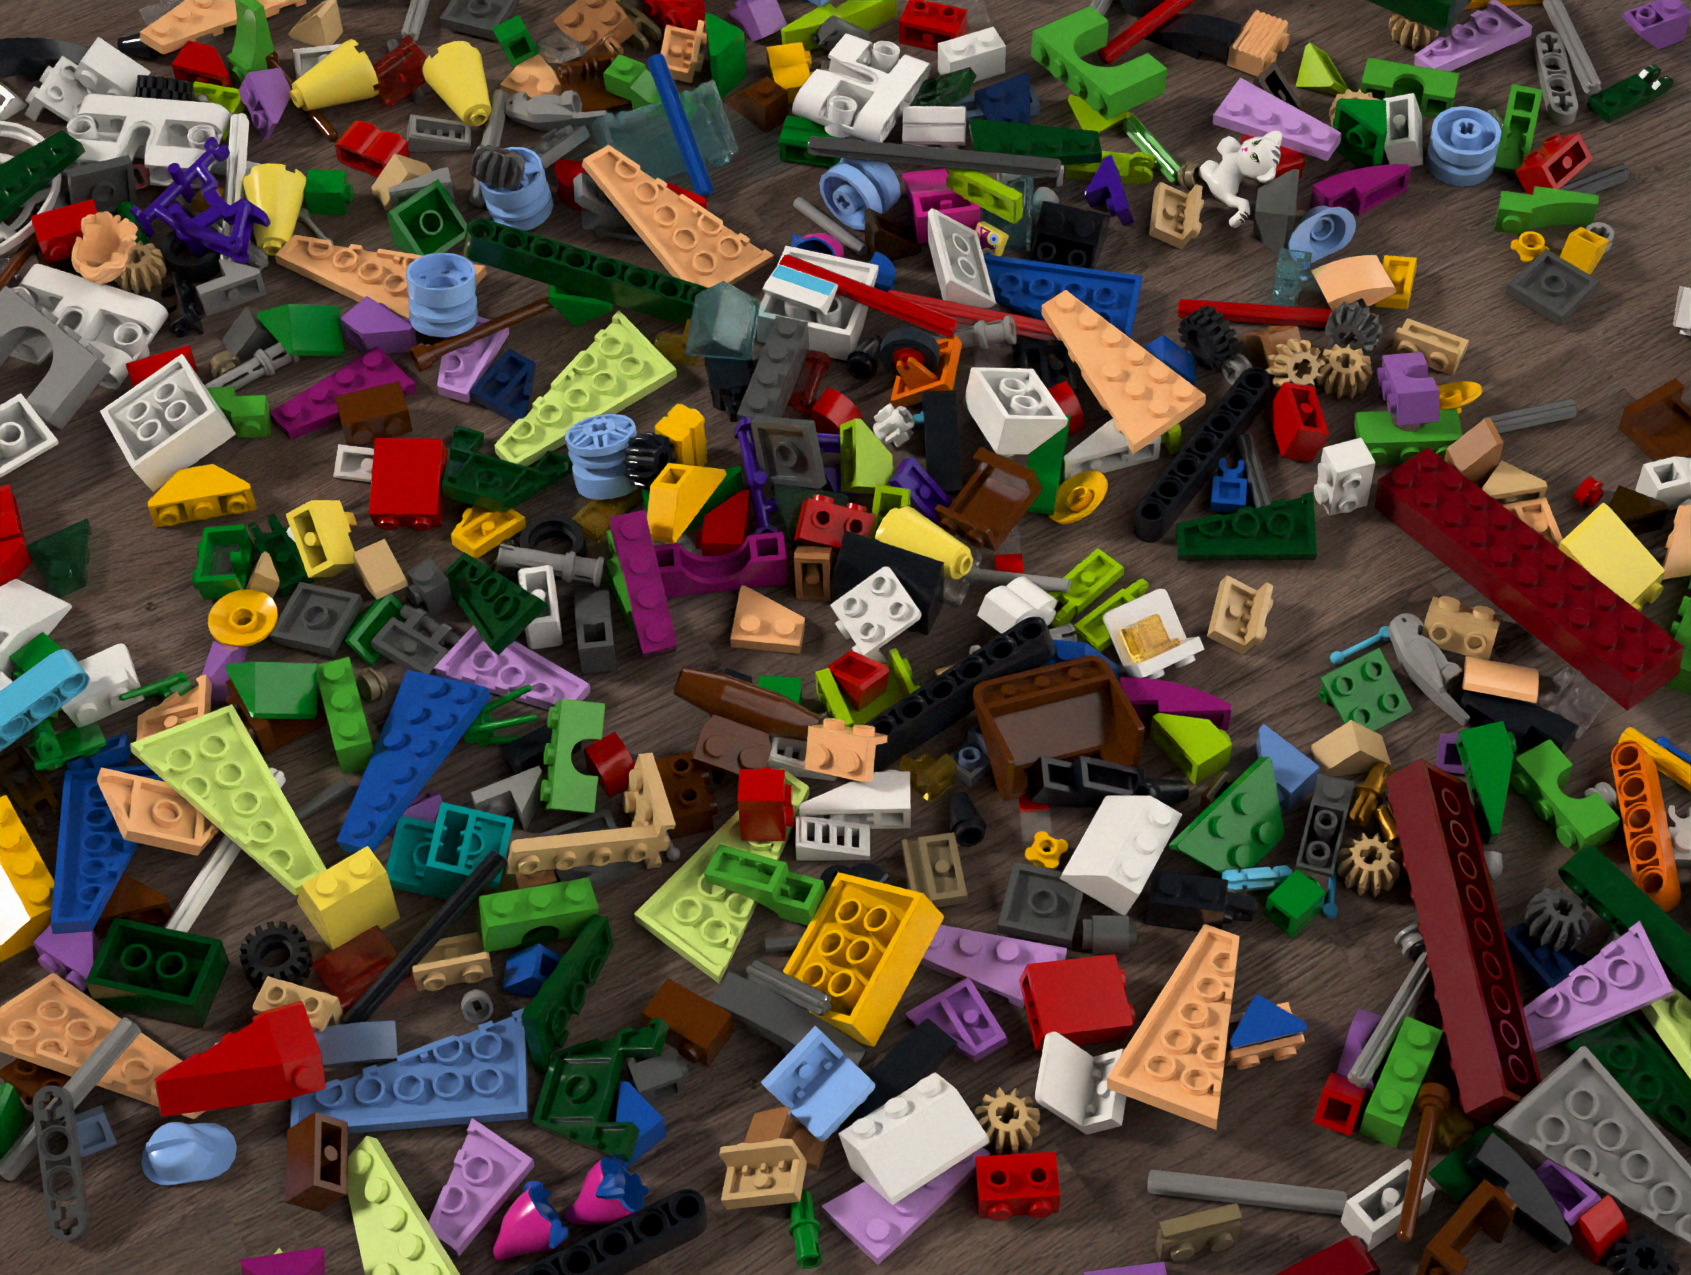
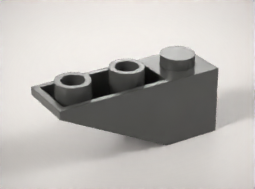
M609 583L600 584V588L594 587V585L574 587L577 642L582 674L617 670Z
M1318 773L1295 869L1333 877L1355 782Z

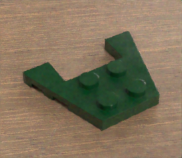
M456 425L454 428V438L450 446V456L446 463L442 481V496L462 503L484 507L490 511L505 513L572 473L573 463L569 456L549 450L534 468L480 454L477 451L484 444V433Z
M656 1018L650 1020L647 1027L638 1030L629 1027L618 1031L617 1037L602 1042L596 1038L554 1052L532 1122L540 1130L624 1162H631L640 1129L633 1122L606 1121L624 1059L626 1057H660L669 1025L663 1018Z

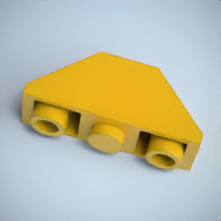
M668 463L650 486L647 520L652 540L675 544L727 475L725 469Z
M214 464L178 470L148 501V508L155 528L257 510L250 483Z

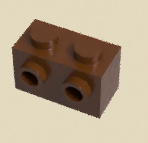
M400 381L335 396L344 436L349 446L366 444L375 441V438L398 436L413 431Z
M693 751L655 759L676 823L674 829H668L671 839L714 830L712 815L718 814L714 792L707 794L705 785L710 784L707 767L690 762Z
M667 978L642 1012L644 1027L649 1026L650 1020L663 1018L669 1025L664 1043L677 1049L678 1053L687 1061L692 1063L698 1061L707 1067L711 1065L734 1033L732 1013Z
M314 1112L287 1130L285 1203L320 1212L347 1195L348 1122Z

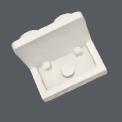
M61 56L54 68L48 66L39 80L43 83L41 87L34 86L25 101L30 105L24 115L36 121L43 109L47 108L69 122L70 119L77 116L85 96L98 93L85 87L79 80L74 78L73 75L78 65Z
M882 567L830 605L840 619L835 622L837 628L846 640L852 637L856 643L852 650L880 663H884L887 660L879 648L921 618L920 610L889 567Z
M1156 589L1106 612L1103 616L1104 623L1127 677L1157 679L1165 675L1163 668L1175 664L1176 668L1185 666L1196 660L1194 654L1205 650L1199 636L1186 638L1165 589Z
M119 643L79 661L80 665L89 675V684L80 694L63 705L62 709L75 725L80 728L144 700V695L125 701L119 699L121 694L141 687L128 648L124 644Z
M1055 1031L1047 1033L1035 1090L1036 1101L1086 1135L1122 1126L1126 1096L1107 1089V1077L1124 1052V1049L1093 1057Z

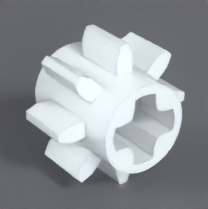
M889 403L874 416L877 422L873 425V430L876 437L883 444L888 445L894 442L895 446L899 447L914 434L911 430L915 424L913 416L903 406L894 409L892 404Z

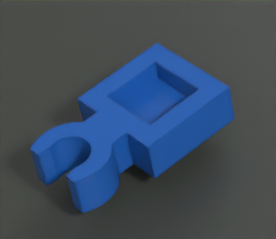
M1220 458L1217 471L1218 476H1213L1210 511L1236 513L1238 509L1245 508L1247 479L1242 478L1244 471L1243 460H1238L1237 468L1228 469L1225 466V458Z
M128 733L105 739L107 745L101 747L100 751L92 756H77L67 760L66 764L69 770L87 769L93 766L94 768L121 766L131 756L130 743L132 742Z

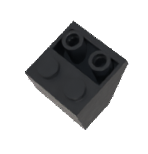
M1043 201L1029 260L1095 269L1104 246L1111 215L1052 201Z

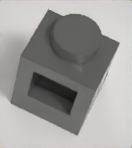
M431 558L407 571L410 586L407 587L408 594L406 598L413 608L424 609L429 612L430 618L454 605L449 580Z
M672 1050L664 1054L661 1053L660 1057H646L638 1063L635 1062L634 1057L626 1059L632 1086L651 1106L686 1094L684 1079L689 1078V1073L682 1055L675 1057Z

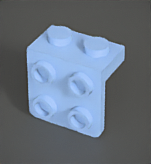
M816 1026L761 1081L762 1085L784 1106L790 1107L791 1113L819 1141H825L832 1133L837 1131L847 1117L867 1099L868 1095L875 1088V1083Z

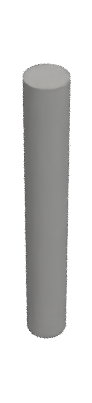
M802 197L795 199L793 203L794 208L829 234L836 237L859 256H863L867 252V245Z
M971 568L966 574V581L1007 586L1014 579L1024 576L1041 589L1047 591L1069 593L1071 587V580L1065 578Z

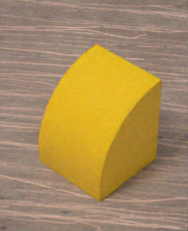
M1579 227L1569 234L1560 258L1590 275L1599 263L1610 240L1583 227Z

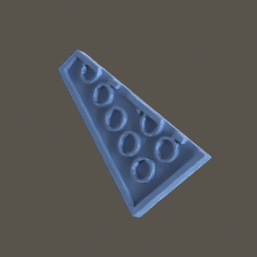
M524 1008L512 1012V1017L494 1024L492 1020L478 1025V1030L459 1037L451 1035L396 1056V1061L377 1067L375 1064L362 1069L363 1073L346 1080L339 1081L335 1079L325 1083L326 1089L291 1098L290 1128L314 1112L348 1122V1134L470 1124L472 1118L479 1123L528 1119L527 1037L521 1022Z

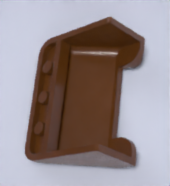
M1084 656L982 681L973 690V702L997 788L1004 802L1017 799L1026 793L1028 789L1026 772L1040 756L1069 762L1076 760L1080 755L1088 757L1100 754L1104 761L1138 768L1140 765L1145 732L1144 725L1109 664L1100 657Z

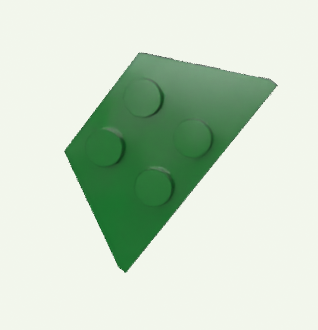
M1260 757L1168 845L1170 849L1194 859V863L1205 869L1213 870L1215 875L1222 878V873L1226 870L1238 869V873H1240L1242 869L1253 868L1285 837L1273 764L1270 757Z

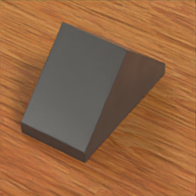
M250 306L245 307L222 338L227 351L231 352L233 356H237L240 362L253 358L259 349L264 351L279 343L257 318L258 313L263 310Z

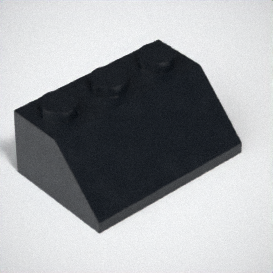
M846 530L831 579V603L838 600L882 567H889L921 612L920 620L906 630L928 636L944 604V562Z

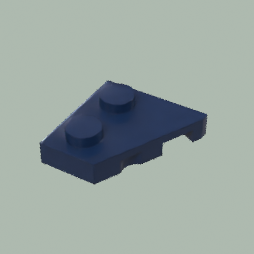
M1028 73L974 91V100L988 120L1030 124Z
M508 349L470 390L471 400L513 423L518 419L524 418L527 415L536 374V363Z
M1524 922L1504 931L1509 953L1543 993L1551 987L1554 988L1566 979L1569 973L1592 959L1575 949H1572L1570 952L1561 948L1555 952L1551 945L1545 944L1541 947V940L1539 938L1529 937L1530 928L1526 927Z

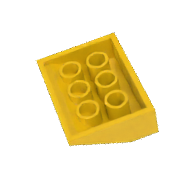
M7 795L0 797V962L34 946L33 942L51 924L54 880Z
M838 872L783 972L831 996L830 1003L833 1004L831 1011L827 1010L824 1016H819L809 1011L810 1013L836 1027L856 1042L875 1047L940 927L944 916L924 893Z

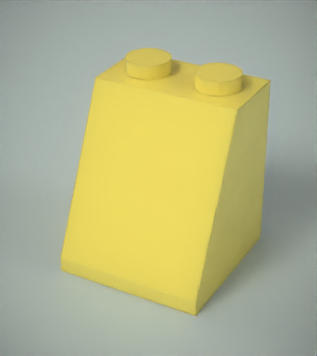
M1602 503L1560 542L1559 550L1639 612L1642 611V606L1645 603L1649 602L1652 604L1656 601L1663 591L1664 587L1660 584L1665 573L1664 568L1605 503Z
M368 846L301 884L297 899L298 905L335 957L400 919L387 871Z

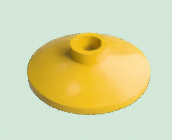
M1462 381L1437 386L1439 389V410L1457 409L1458 414L1461 413V407L1473 402L1482 394L1481 385L1476 382Z
M1087 470L1077 473L1064 481L1059 486L1054 514L1049 515L1052 521L1057 524H1070L1091 514L1105 497L1108 488L1106 477L1097 470Z
M254 589L233 591L220 598L213 605L208 615V627L212 636L219 643L229 646L248 647L261 642L269 636L278 620V609L274 600L262 591Z

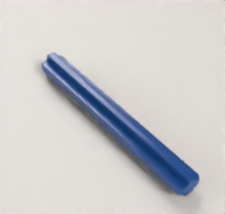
M663 54L652 55V57L647 59V64L695 194L708 197L714 192V188L665 56Z

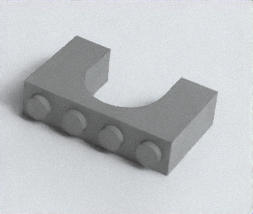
M5 285L0 292V366L23 341L38 336L49 338L53 348L51 367L26 400L35 412L62 430L111 368L102 361L105 355L90 343L86 347L79 343L82 336L67 325L63 329L56 325L59 318L45 307H42L40 311L33 306L36 302L33 297L21 288L15 293Z

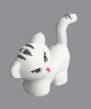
M1275 130L1263 137L1257 136L1248 139L1242 145L1231 136L1223 138L1217 147L1218 152L1223 158L1221 163L1218 164L1215 161L1207 160L1198 171V175L1208 184L1216 200L1224 202L1229 207L1238 208L1239 211L1229 219V225L1232 228H1238L1251 214L1249 200L1236 196L1242 179L1246 177L1247 179L1258 180L1261 183H1269L1275 178L1276 167L1281 157L1280 145L1283 134L1280 131Z

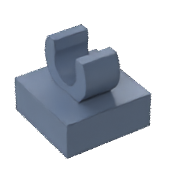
M103 1105L75 1115L81 1158L117 1144Z

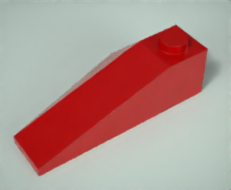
M298 1001L263 1011L252 1018L254 1022L233 1034L230 1031L220 1038L221 1042L202 1054L195 1053L154 1078L160 1115L165 1117L287 1100L326 1089L321 1052L304 1003Z

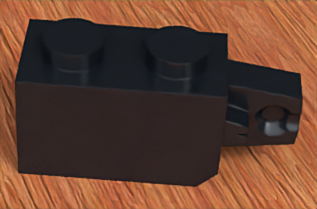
M742 336L703 341L704 361L713 407L720 411L726 410L730 422H737L738 410L753 373H749V368H753L751 349H744Z
M1153 869L1146 925L1200 932L1203 925L1207 924L1222 930L1223 923H1232V921L1251 922L1254 914L1255 897L1237 894L1236 890L1227 888L1228 880Z

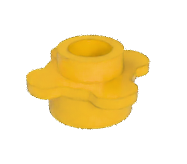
M1533 231L1522 233L1519 240H1513L1510 246L1512 250L1518 252L1520 260L1524 263H1532L1544 250H1549L1547 246H1544L1545 240L1543 236Z
M1046 831L1037 832L1034 835V843L1025 850L1026 859L1033 862L1037 867L1052 870L1058 868L1061 855L1068 851V843L1063 839L1056 840L1050 837ZM1048 848L1050 852H1044L1043 849Z

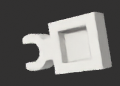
M1670 805L1666 817L1676 867L1691 868V807L1687 811L1686 818L1683 819L1675 814V806Z

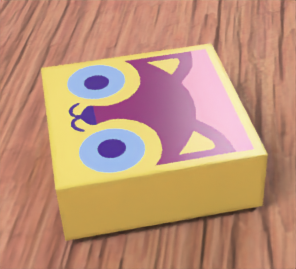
M985 221L978 222L975 231L978 234L983 254L1002 256L1009 235Z

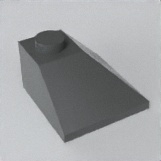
M1292 169L1258 188L1256 201H1250L1251 214L1248 216V220L1254 221L1253 234L1282 260H1289V240L1293 233L1299 180L1298 169Z

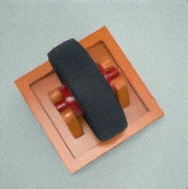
M902 327L887 333L881 344L880 360L886 369L896 375L890 400L896 408L922 402V392L953 390L962 347V341L956 334L952 335V337L936 341L929 333L917 328Z

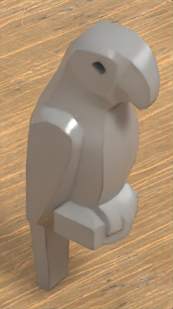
M573 90L564 91L560 96L553 94L538 95L528 101L529 96L526 92H517L509 96L505 102V114L509 119L542 131L555 128L560 130L568 125L575 128L610 120L606 110L582 112V102L579 94Z
M1409 613L1396 616L1390 622L1388 635L1402 670L1433 703L1444 710L1460 725H1467L1470 716L1447 693L1457 686L1463 677V670L1456 663L1447 662L1443 652L1435 643L1424 636L1418 635V631H1422L1424 627L1423 622L1418 617Z

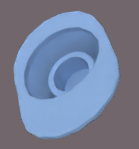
M1316 206L1310 209L1303 216L1289 240L1288 251L1291 259L1297 264L1307 265L1344 248L1351 241L1355 233L1356 221L1353 214L1342 207Z
M169 1122L159 1127L153 1133L149 1142L146 1143L141 1164L144 1174L150 1181L161 1186L204 1181L218 1177L230 1168L236 1157L237 1145L234 1136L229 1130L216 1123L185 1124L182 1122Z

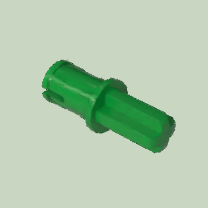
M803 1189L800 1202L789 1203L792 1224L789 1226V1234L794 1238L797 1266H801L802 1269H812L818 1267L823 1262L818 1240V1233L821 1228L820 1223L815 1220L811 1193Z

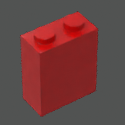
M375 438L368 513L374 526L384 530L412 527L421 531L431 530L432 527H442L444 508L442 481L448 454L443 439Z
M1115 954L1027 964L1019 979L1036 1051L1043 1050L1046 1034L1054 1031L1075 1045L1080 1046L1124 1040L1135 1024L1134 1007L1132 1003L1127 1002L1124 991L1126 988L1125 972L1122 967H1118Z

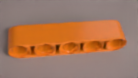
M1625 740L1614 747L1611 753V763L1633 881L1664 912H1668L1679 904L1681 888L1657 767L1654 760L1638 742Z

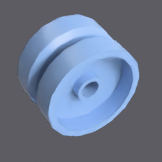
M1452 107L1441 112L1433 121L1426 156V164L1429 171L1437 179L1449 185L1461 187L1477 185L1487 180L1493 173L1502 132L1499 123L1489 113L1473 107Z
M842 158L838 164L831 167L821 176L819 182L821 195L829 210L843 224L856 230H865L864 212L868 208L883 214L898 202L901 195L898 179L887 162Z

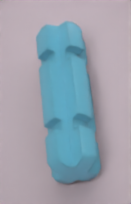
M1287 865L1275 866L1273 870L1270 867L1242 869L1240 873H1238V869L1226 870L1222 873V879L1228 880L1227 888L1236 890V892L1242 891L1243 888L1245 891L1273 889L1275 885L1279 887L1293 873V870Z

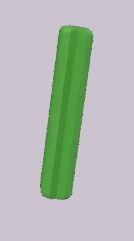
M1131 116L1129 119H1125L1123 121V131L1143 153L1155 157V166L1171 183H1177L1178 171L1181 165L1137 117Z

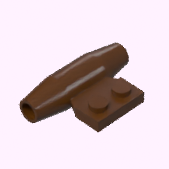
M682 667L673 694L712 715L699 730L690 762L739 778L740 769H759L767 766L772 749L769 736L807 742L808 726L818 725L820 716L786 696L727 674Z

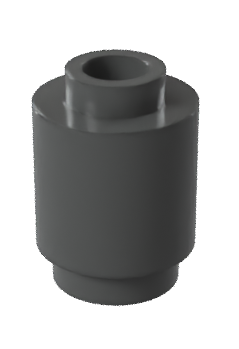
M1092 915V919H1082V949H1091L1092 953L1128 954L1129 946H1136V923H1129V916Z

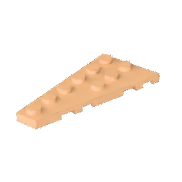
M185 0L140 31V41L164 55L183 48L188 40L196 42V38L210 33L213 37L223 34L224 28L232 25L237 26L235 0ZM256 0L264 6L266 18L279 14L280 8L294 4L298 7L306 4V0Z
M610 145L583 159L582 167L673 277L722 292L772 262L774 254L766 249L760 250L750 243L748 237L742 233L736 234L723 225V220L685 195L681 194L679 196L667 188V183L658 177L655 180L640 170V165Z
M294 235L275 254L277 264L357 302L368 296L377 303L385 304L391 312L400 318H406L410 321V309L408 306L410 297L407 291L406 271L408 265L415 259L422 257V255L378 249L377 252L363 250L361 245L350 244L349 248L332 245L330 240ZM474 264L477 286L487 273L485 266Z
M1064 290L1042 305L1041 315L1057 339L1065 344L1068 349V356L1082 370L1081 375L1103 409L1109 411L1114 419V426L1119 433L1124 434L1128 440V447L1133 454L1205 405L1206 395L1067 290Z
M1207 924L1203 925L1108 1075L1107 1089L1217 1130L1239 950L1238 935Z
M53 972L0 1007V1052L72 1077L120 1022L121 1018ZM140 1032L137 1038L96 1085L159 1107L154 1078L182 1062V1060ZM205 1111L180 1115L195 1119Z

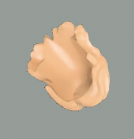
M108 211L98 212L95 215L89 214L82 218L81 230L83 240L81 237H77L73 246L71 260L76 272L81 273L84 279L94 284H104L117 279L125 272L130 261L129 255L137 244L135 240L137 239L136 233L138 231V227L133 222H130L129 219L125 218L120 221V215L113 217Z

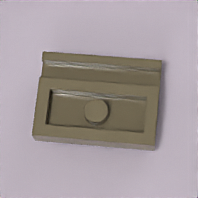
M954 832L918 837L917 841L907 842V839L901 840L910 890L924 893L935 907L967 903L968 895Z
M1234 1203L1159 1222L1160 1229L1157 1232L1155 1247L1160 1261L1171 1258L1173 1261H1182L1192 1257L1195 1252L1207 1249L1217 1252L1231 1247L1238 1241L1241 1227L1240 1220H1242V1215L1238 1204Z

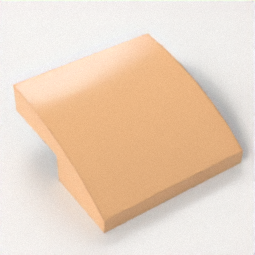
M1377 255L1344 258L1322 265L1311 271L1332 311L1335 308L1338 309L1339 305L1343 302L1351 304L1361 298L1366 306H1371L1397 292Z
M1466 656L1463 668L1465 673L1462 683L1464 690L1537 702L1538 669Z

